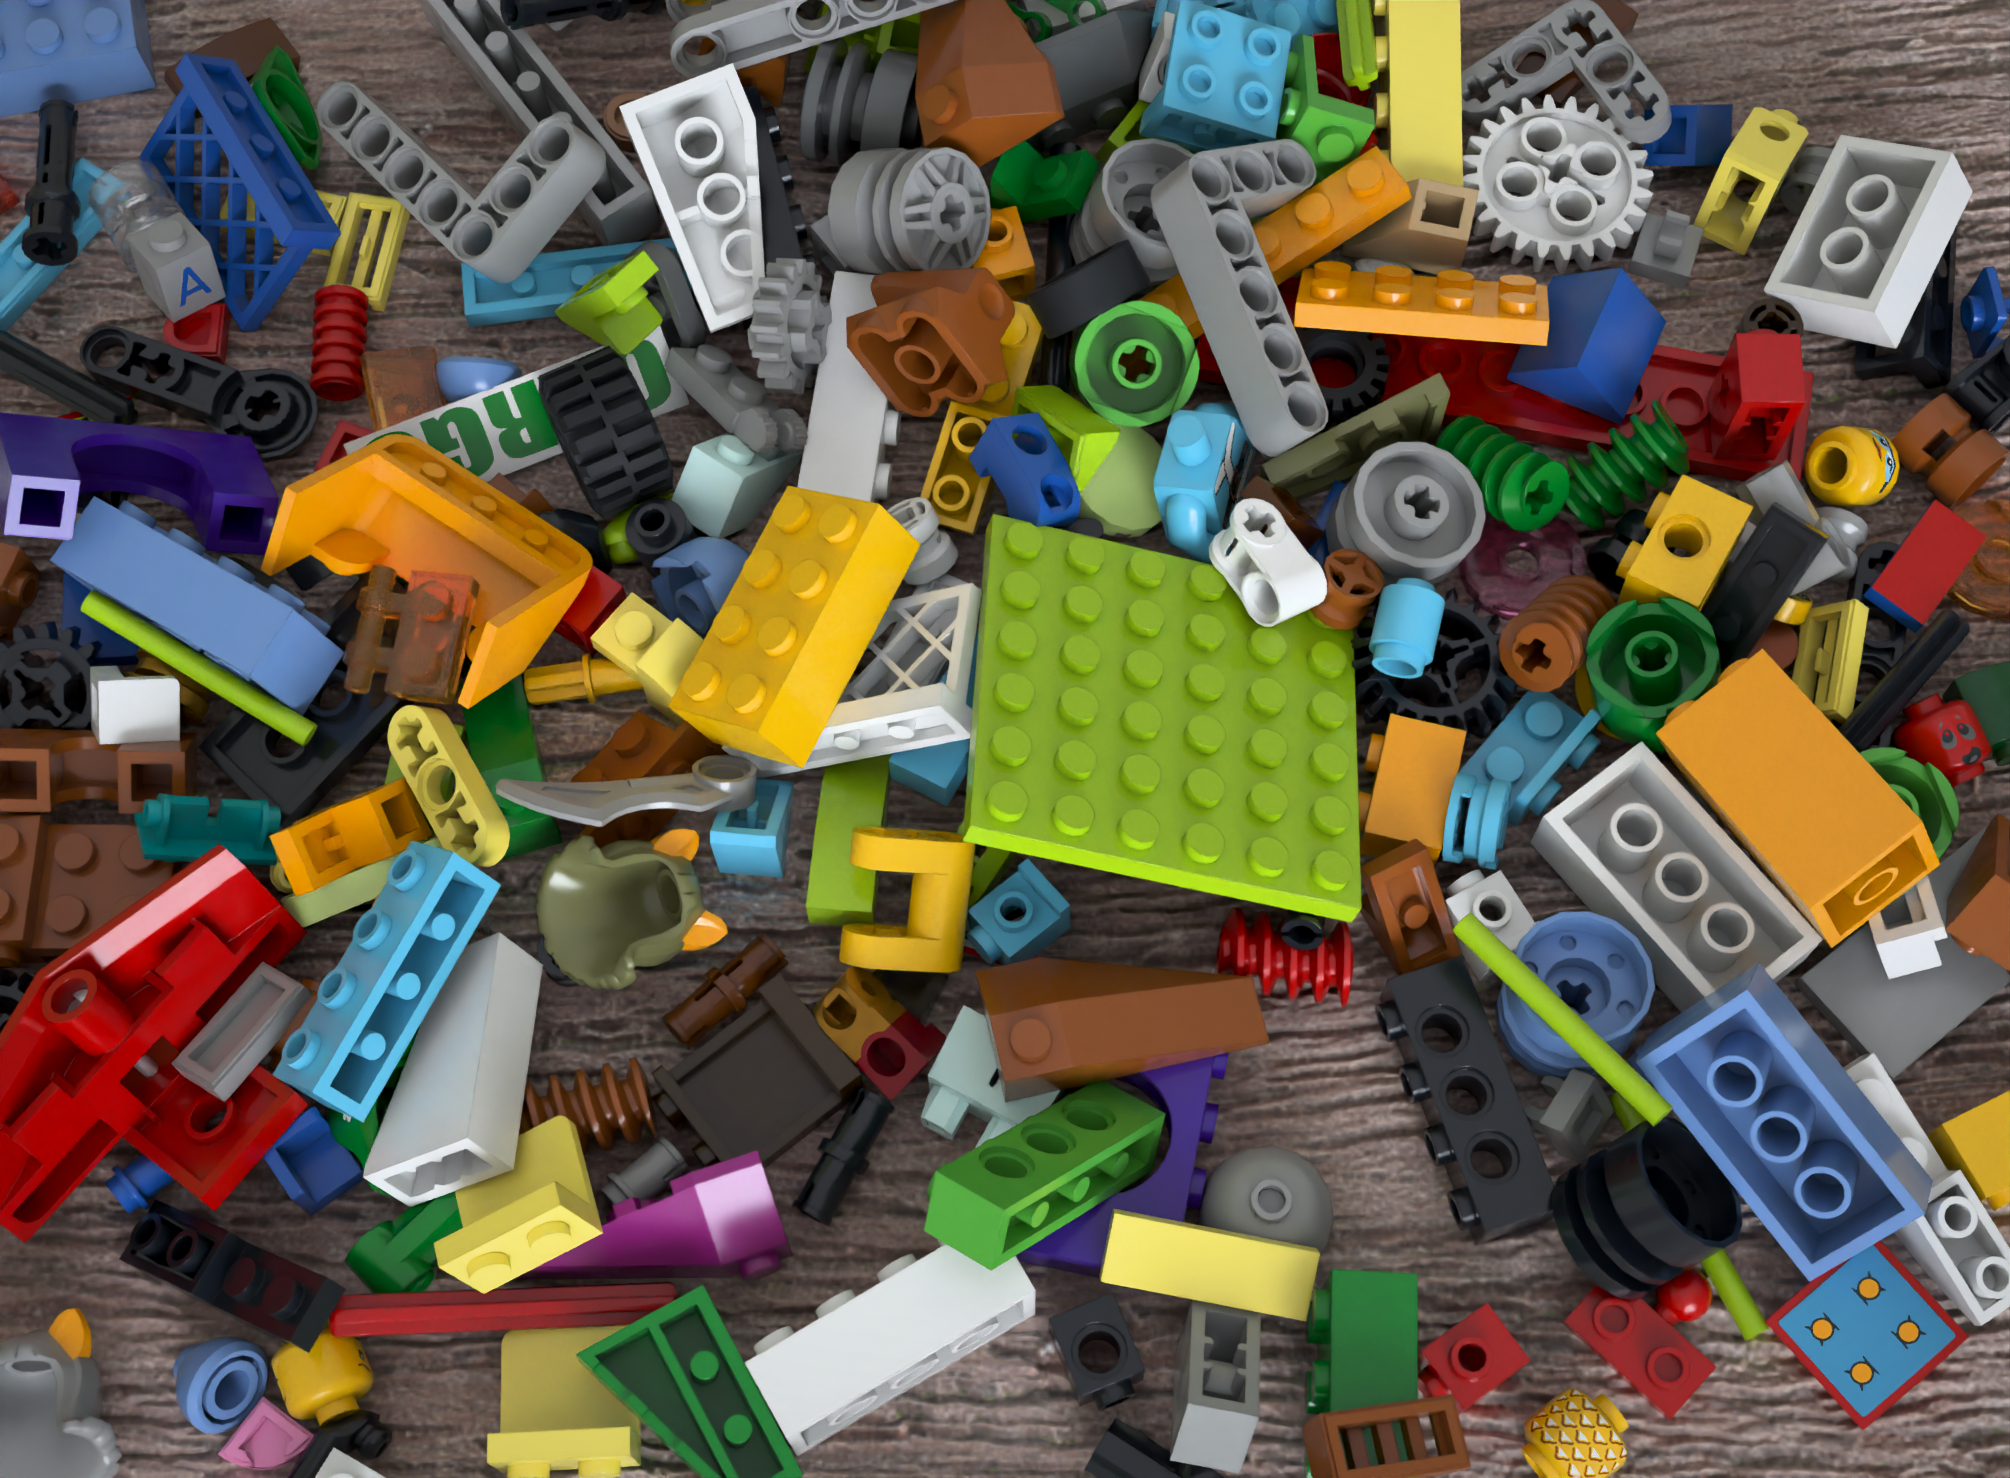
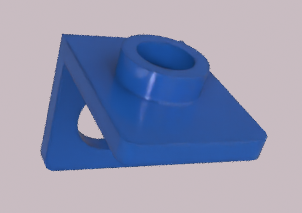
M1994 266L1983 268L1969 293L1961 301V324L1967 332L1973 359L1982 358L2004 340L1999 338L1997 334L2006 322L2007 314L2010 315V298H2003Z

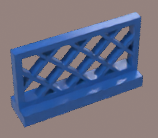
M185 53L175 69L184 86L140 154L139 159L172 215L181 212L210 243L226 295L223 300L241 331H257L313 249L330 250L341 235V231L235 60ZM196 107L203 116L202 134H194ZM176 141L175 176H173L164 161V157ZM194 142H202V177L194 176ZM221 148L229 159V177H220ZM194 184H202L201 219L198 218L193 209ZM220 184L228 185V220H220ZM247 190L255 202V221H246ZM219 227H228L227 263H225L219 253ZM246 228H255L254 264H246ZM274 235L281 246L287 247L275 265H273ZM246 270L254 271V297L250 302L245 296Z

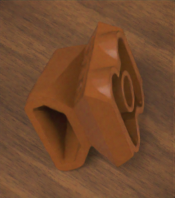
M987 268L896 271L878 274L873 277L870 286L877 307L846 317L847 348L898 412L905 411L917 417H930L936 413L943 400L952 398L962 403H975L983 397L988 386L1008 381L1000 340L1014 318L1015 307L1010 297Z

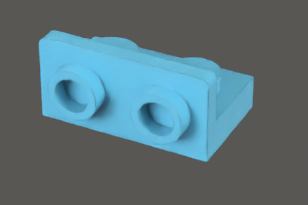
M1529 690L1458 773L1475 775L1477 782L1490 784L1493 778L1511 781L1512 790L1508 822L1517 827L1530 810L1540 817L1548 809L1563 788L1556 780L1569 765L1579 771L1594 754L1602 742L1594 735L1602 717L1597 710L1592 708L1583 718L1550 692H1533Z

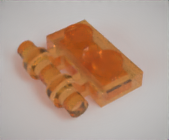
M373 565L368 585L360 588L357 598L356 609L361 614L355 640L347 642L343 662L348 666L343 687L351 692L367 694L370 691L374 672L387 673L384 691L393 699L454 705L480 584L472 576L412 570L407 593H393L397 571L387 566ZM386 618L400 620L394 648L380 647Z

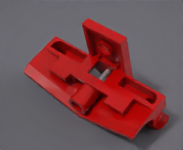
M218 844L37 971L0 1033V1224L25 1244L121 1138L215 1211L309 1105L293 1089L274 1077L259 1064L226 1102L221 1101L182 1076L171 1064L262 961L276 968L307 933L259 882L252 870L244 866L222 845ZM227 1109L222 1122L213 1130L204 1132L210 1118L216 1113Z

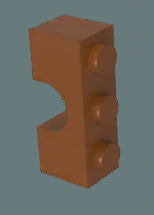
M0 728V811L51 812L56 805L63 802L81 799H102L117 802L118 814H135V812L142 813L145 799L156 800L159 793L174 796H197L196 733L180 732V741L100 745L92 730Z

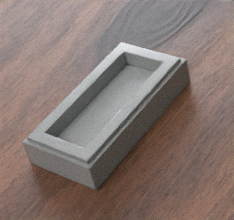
M262 961L171 1064L182 1076L221 1101L226 1102L280 1040L295 1016L313 995L304 985Z

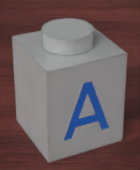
M181 212L156 221L149 227L126 237L144 291L173 323L226 297L210 243Z

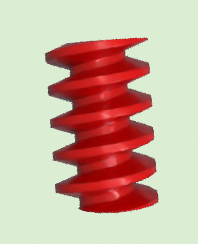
M1234 907L1231 910L1224 925L1222 924L1215 974L1232 972V975L1258 976L1263 996H1270L1277 980L1284 979L1288 998L1296 1000L1304 982L1311 983L1315 1003L1322 1004L1330 986H1335L1338 990L1341 1006L1345 1007L1347 1005L1353 974L1354 943L1351 940L1349 927L1346 922L1336 923L1328 939L1325 938L1324 933L1323 942L1319 947L1304 951L1294 949L1283 941L1281 927L1285 921V916L1276 932H1274L1268 912H1258L1250 928H1247L1242 909Z

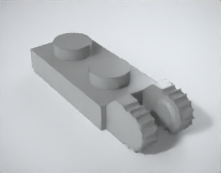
M708 344L699 345L698 349L671 347L664 365L666 367L665 371L726 431L733 433L745 446H749V450H753V452H770V449H774V445L779 446V450H783L784 453H799V450H803V446L807 444L806 439L808 438V429H806V423L803 422V418H799V414L793 409H780L765 394L766 389L760 383L748 378L732 363L733 359L729 353Z

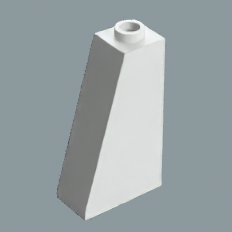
M500 932L467 945L420 1025L365 1164L363 1178L409 1207L514 1170L543 964Z

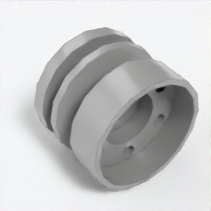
M1155 138L1132 140L1116 149L1085 198L1079 213H1076L1071 222L1069 245L1076 264L1116 243L1129 240L1150 279L1147 287L1127 299L1130 301L1139 300L1179 274L1177 265L1154 213L1150 197L1151 189L1156 182L1194 154L1178 144Z
M949 147L916 148L911 150L904 148H879L857 152L842 165L831 187L828 217L831 237L840 257L856 272L878 275L884 272L970 268L978 260L988 240L991 207L989 190L982 173L965 153Z

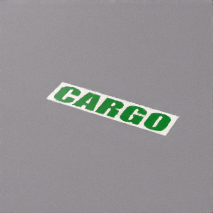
M660 326L629 354L620 355L632 372L653 418L690 404L684 388L665 371L666 367L664 365L670 350ZM600 346L495 386L493 389L479 392L345 443L343 445L346 453L349 455L387 435H408L429 444L485 482L491 481L498 473L504 476L561 454L563 451L539 395V376L600 350L605 346Z

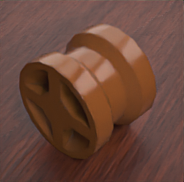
M1340 549L1333 551L1321 566L1327 581V594L1324 601L1309 610L1324 625L1334 629L1348 630L1357 627L1368 613L1369 605L1382 591L1384 578L1381 569L1366 554L1353 549Z

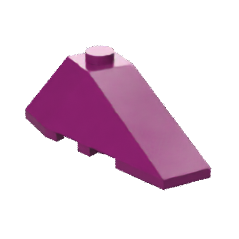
M756 1150L669 1181L673 1194L662 1200H639V1198L632 1197L613 1205L614 1210L606 1215L607 1223L601 1225L602 1234L514 1279L730 1278L741 1274L743 1281H751L779 1271L782 1268L780 1260L792 1257L793 1253L769 1177L759 1152Z

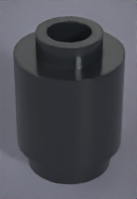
M654 498L638 505L629 515L625 526V534L629 544L647 572L653 577L660 575L661 568L652 567L654 560L674 548L698 538L683 509L676 502L666 498Z

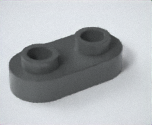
M654 241L643 243L628 253L624 260L644 250L659 268V271L647 280L643 286L648 291L646 297L662 316L663 321L660 327L669 350L671 347L698 349V346L704 344L706 340L705 321L692 297L683 274L681 260L674 251Z

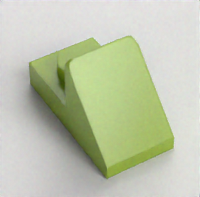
M643 250L594 275L554 312L563 322L603 346H610L618 354L627 355L659 327L663 321L661 314L646 297L648 291L643 286L647 280L659 271V268Z

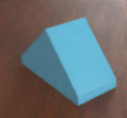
M756 778V800L751 806L737 811L717 812L710 830V845L720 873L783 878L794 795V781Z

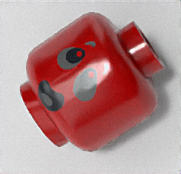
M1935 693L1902 710L1907 721L1894 730L1892 741L1896 749L1908 752L1905 756L1923 765H1926L1927 762L1932 764L1943 773L1952 788L1986 771L1982 761L1990 755L1992 747L1975 711L1968 701L1955 699L1943 703L1939 693Z

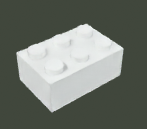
M1840 135L1764 288L1768 298L1783 300L1792 305L1801 315L1804 324L1803 330L1896 349L1973 192L1953 152Z

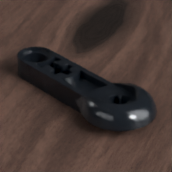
M114 326L101 327L89 333L83 340L79 350L81 362L95 381L114 391L133 396L144 402L208 424L215 433L251 437L262 462L285 459L301 450L314 434L319 419L318 402L315 392L310 388V384L306 379L292 371L275 368L238 371L232 367ZM114 346L125 348L124 358L117 365L109 368L97 366L98 357L104 350ZM144 363L149 371L165 375L171 368L173 375L170 378L159 377L154 382L149 373L141 367ZM274 405L276 406L278 413L275 416L266 414L259 421L256 414L260 410L269 412Z

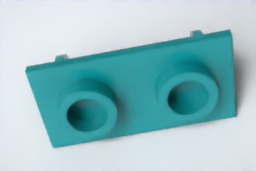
M159 793L156 800L145 799L142 813L135 812L134 820L143 859L162 860L172 863L181 861L194 862L220 844L231 852L243 865H276L277 858L269 832H278L281 812L279 807L269 806L267 800L221 798L217 816L208 817L210 803L207 797L174 796Z

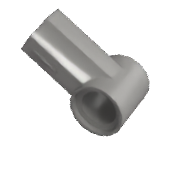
M1788 460L1759 472L1735 488L1741 501L1753 506L1750 517L1756 527L1770 506L1777 502L1831 536L1790 596H1794L1850 568V556L1842 537L1827 518L1819 517Z

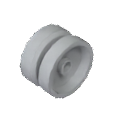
M1425 442L1393 443L1376 450L1332 503L1325 526L1328 551L1331 554L1333 551L1340 549H1353L1366 554L1381 569L1384 578L1383 588L1391 584H1397V581L1402 578H1416L1432 584L1436 589L1479 542L1486 519L1483 495L1470 470L1448 451Z

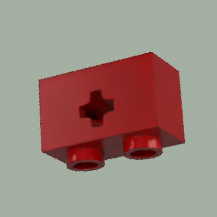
M1756 329L1747 333H1736L1708 392L1713 459H1776L1806 404L1800 334H1778L1770 329Z

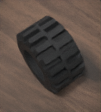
M610 346L604 347L539 376V395L548 419L586 500L596 513L605 519L673 489V468L659 429L632 372L624 359Z

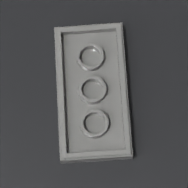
M1988 825L1928 874L1944 927L1946 924L1947 898ZM1868 922L1800 977L1795 985L1860 1056L1875 1053L1887 1074L1893 1080L2010 982V975L2004 967L1985 955L1976 956L1962 949L1952 939L1950 933L1946 931L1948 938L1935 941L1942 963L1941 966L1888 979Z

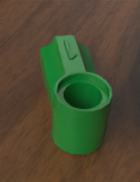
M455 1191L409 1207L394 1222L387 1220L372 1228L349 1251L345 1259L346 1265L372 1293L424 1292L437 1275L436 1267L438 1262L434 1242L463 1228Z

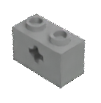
M1197 1300L1191 1301L1175 1353L1170 1461L1240 1474L1259 1419L1261 1313Z

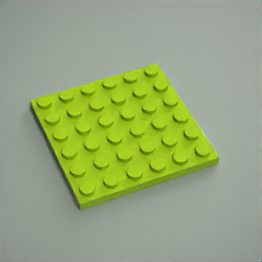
M992 514L985 535L982 596L962 841L1352 923L1362 909L1355 668L1351 666V662L1354 661V649L1352 648L1353 644L1350 642L1354 639V628L1342 630L1324 625L1314 617L1310 610H1306L1274 626L1264 627L1256 623L1248 614L1242 600L1225 577L1212 564L1049 526L1036 527L1031 522Z

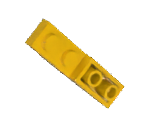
M1013 300L1015 315L1000 340L1008 381L988 386L983 397L975 403L950 402L920 495L921 498H926L932 504L939 517L938 526L972 536L975 535L996 482L992 476L980 478L970 462L969 456L992 418L1011 416L1017 387L1032 386V371L1044 336V331L1030 305Z

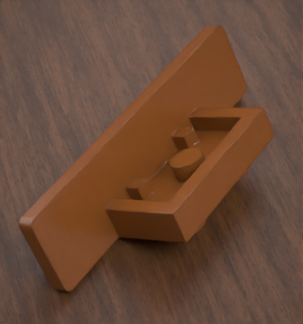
M637 711L625 724L617 729L612 739L570 782L618 781L632 778L692 773V765L701 758L729 754L722 749L723 745L713 743L685 720L673 730ZM679 809L635 811L619 816L603 827L573 822L583 828L575 839H578L583 834L594 837L595 844L599 848L619 840L651 841Z

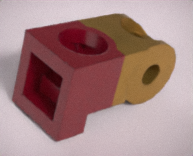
M858 967L848 968L813 1008L814 1016L822 1030L891 1101L936 1057L947 1039L932 1022L924 1027L897 1000L894 1001L891 998L888 990L880 980L868 971Z

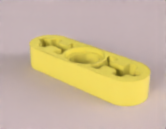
M407 705L400 708L394 714L389 724L387 735L389 749L443 849L455 852L473 866L490 867L497 864L504 857L509 846V826L451 720L445 712L437 708ZM451 769L455 776L456 787L452 798L446 803L442 798L440 785L445 772Z

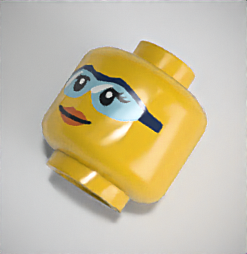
M1844 425L1827 429L1816 437L1807 450L1804 462L1805 479L1812 493L1826 504L1840 507H1865L1878 503L1891 492L1897 482L1900 469L1898 452L1888 437L1875 429Z

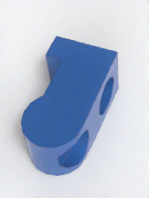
M1039 412L992 418L969 456V460L979 477H993L1006 499L1010 518L1031 522L1036 527L1049 526L1055 528L1072 525L1080 513L1081 499L1079 489L1070 473L1069 465ZM1019 433L1014 441L1012 434Z

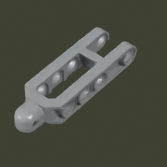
M665 0L668 14L677 23L669 36L671 60L677 71L688 78H695L733 63L735 70L956 0H876L873 2L821 0L829 6V10L823 17L816 20H807L797 14V8L808 0H707L700 5L694 6L685 4L681 0ZM695 36L709 37L716 43L715 48L710 53L702 56L691 55L685 51L683 45L688 39Z

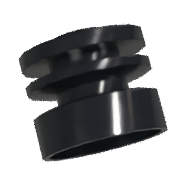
M1664 1117L1654 1127L1647 1120L1643 1121L1612 1141L1608 1149H1603L1589 1156L1581 1164L1561 1174L1552 1190L1553 1216L1561 1240L1577 1266L1597 1286L1622 1299L1638 1300L1682 1274L1684 1268H1692L1734 1243L1738 1239L1743 1224L1741 1204L1736 1189L1688 1128L1675 1118Z

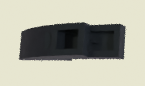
M156 1199L147 1214L135 1225L130 1236V1242L119 1258L124 1263L282 1343H289L308 1353L346 1290L321 1274L254 1246L223 1228Z

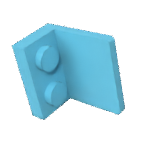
M1181 0L1175 10L1163 87L1142 113L1139 135L1175 143L1195 152L1274 141L1276 139L1292 37L1291 33L1288 30L1193 0Z

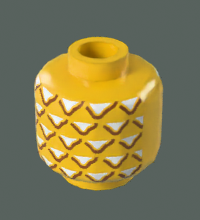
M1568 1388L1526 1420L1524 1435L1527 1443L1520 1450L1539 1478H1608L1626 1462L1627 1447L1620 1434L1628 1429L1629 1425L1617 1407L1604 1394L1601 1393L1592 1400L1584 1392Z

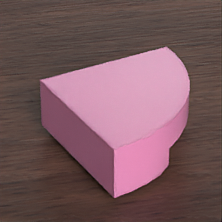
M262 1397L218 1455L247 1469H278L295 1463L314 1434L269 1399Z

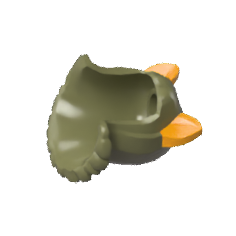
M684 828L671 829L651 841L619 840L602 848L595 844L594 837L583 834L578 839H573L564 847L563 852H555L552 855L551 860L544 867L540 877L541 883L537 887L536 897L538 902L535 905V912L538 916L537 926L539 933L545 937L543 944L547 954L552 955L555 965L559 966L560 971L564 975H567L576 984L581 986L587 984L591 989L599 990L602 987L606 989L612 988L613 990L622 989L633 984L638 977L634 971L636 966H657L670 960L681 950L694 951L706 949L716 944L728 934L727 926L723 920L705 910L699 880L691 863L699 846L700 837L696 831Z

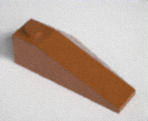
M1045 957L976 971V979L1005 1102L1266 1045L1269 1042L1252 977Z

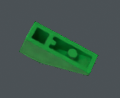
M521 673L471 708L467 709L462 706L470 756L509 826V846L502 859L563 843L557 817L526 808L496 794V784L501 779L548 782ZM464 684L459 685L460 694Z

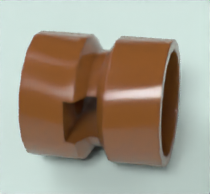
M1943 393L1923 407L1898 432L1891 442L1898 452L1899 463L1911 474L1924 472L1927 475L1925 487L1948 509L1953 510L1971 497L1997 472L2009 457L2010 451L1986 429L1973 431L1969 427L1971 415L1949 394ZM1951 436L1957 442L1938 460L1932 453Z

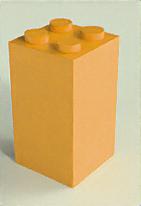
M1763 648L1750 659L1743 658L1728 666L1718 678L1717 685L1698 700H1689L1676 707L1666 718L1664 726L1656 732L1657 737L1682 778L1831 948L1940 865L1923 821Z

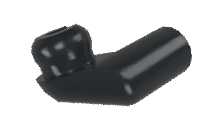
M556 508L552 512L542 511L537 514L538 517L584 546L592 557L593 566L606 575L611 572L613 566L600 526L594 517L562 508Z
M360 1410L322 1426L317 1430L289 1472L288 1478H315L333 1447L345 1454L356 1449L364 1459L368 1460L379 1457L392 1440L391 1428L379 1421L380 1414L366 1410Z

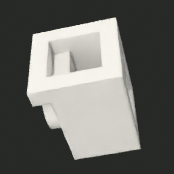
M1479 869L1471 871L1453 882L1446 890L1450 898L1445 900V904L1453 929L1462 918L1472 913L1513 953H1515L1519 941L1537 923L1534 922L1501 870L1487 878L1483 876ZM1490 904L1499 920L1490 921L1485 919L1481 915L1479 908ZM1456 936L1460 951L1478 980L1482 981L1493 975L1494 972Z
M1926 875L1868 920L1888 979L1942 965L1935 941L1948 938L1928 875Z

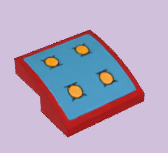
M1881 1240L1807 1283L1765 1319L1768 1326L1862 1431L1969 1338V1335Z

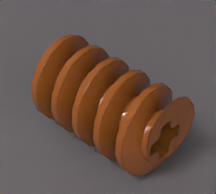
M1580 574L1563 576L1552 582L1527 607L1523 608L1517 616L1513 617L1502 630L1498 647L1500 661L1508 676L1519 686L1533 692H1550L1561 687L1586 661L1588 637L1596 623L1608 611L1616 607V602L1609 590L1596 579Z
M633 1057L629 1058L626 1079L619 1080L610 1063L602 1064L600 1083L597 1085L591 1083L583 1068L576 1069L573 1090L566 1091L557 1074L549 1075L547 1094L545 1096H539L530 1079H527L519 1135L556 1116L562 1115L576 1125L583 1155H586L588 1152L591 1134L594 1135L603 1150H611L615 1145L617 1128H620L627 1142L631 1145L639 1144L641 1141L644 1123H647L653 1135L658 1139L657 1121L648 1078L637 1058Z

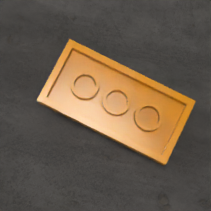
M1321 261L1317 262L1314 268L1305 267L1302 270L1296 299L1294 327L1547 346L1550 322L1547 285H1536V279L1524 275H1504L1499 278V282L1474 280L1475 276L1473 274L1459 270H1444L1438 272L1437 277L1414 276L1411 269L1402 266H1380L1376 268V273L1351 271V266L1343 262Z

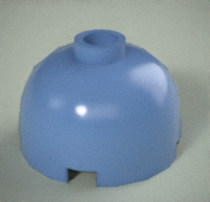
M698 537L654 560L652 567H661L660 575L651 580L652 591L660 612L672 622L679 618L704 640L714 618L719 613L751 552L748 553L739 545L719 537Z

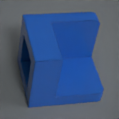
M1733 104L1670 105L1672 122L1668 131L1660 139L1643 144V150H1647L1648 153L1644 166L1720 165L1724 154L1731 145ZM1653 109L1644 110L1645 121L1654 116Z
M312 1107L298 1116L263 1156L292 1201L310 1216L365 1179L363 1178L364 1170L352 1152L337 1143L331 1134L328 1119L316 1107Z

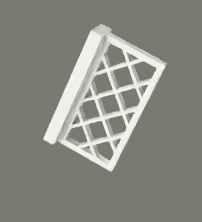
M971 582L892 600L867 646L877 656L852 683L848 682L803 769L726 746H722V749L729 755L750 760L756 765L757 778L761 779L970 739L972 709L966 704L982 592ZM957 609L956 619L937 639L927 631L945 611ZM906 620L908 624L883 650L874 643L891 623ZM923 636L931 643V646L904 672L896 663ZM946 657L949 660L946 684L942 682L919 687L924 679ZM890 669L899 677L885 694L865 698V695Z

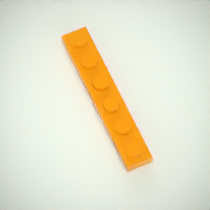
M1375 146L1254 224L1252 228L1275 283L1278 286L1412 199L1406 181L1380 149ZM1180 273L1137 300L1153 302L1173 311L1182 319L1193 339L1204 333ZM1137 345L1132 354L1122 353L1119 358L1118 364L1126 368L1124 378L1128 381L1131 380L1134 373H1143L1148 369L1149 363L1140 359L1142 348Z

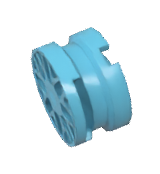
M1457 773L1451 790L1445 822L1442 850L1443 861L1461 864L1465 858L1477 860L1479 867L1497 870L1500 857H1496V849L1503 850L1511 802V781L1493 778L1490 784L1477 782L1475 775ZM1468 798H1471L1467 812ZM1464 825H1465L1464 840H1462V835H1463V830H1464Z

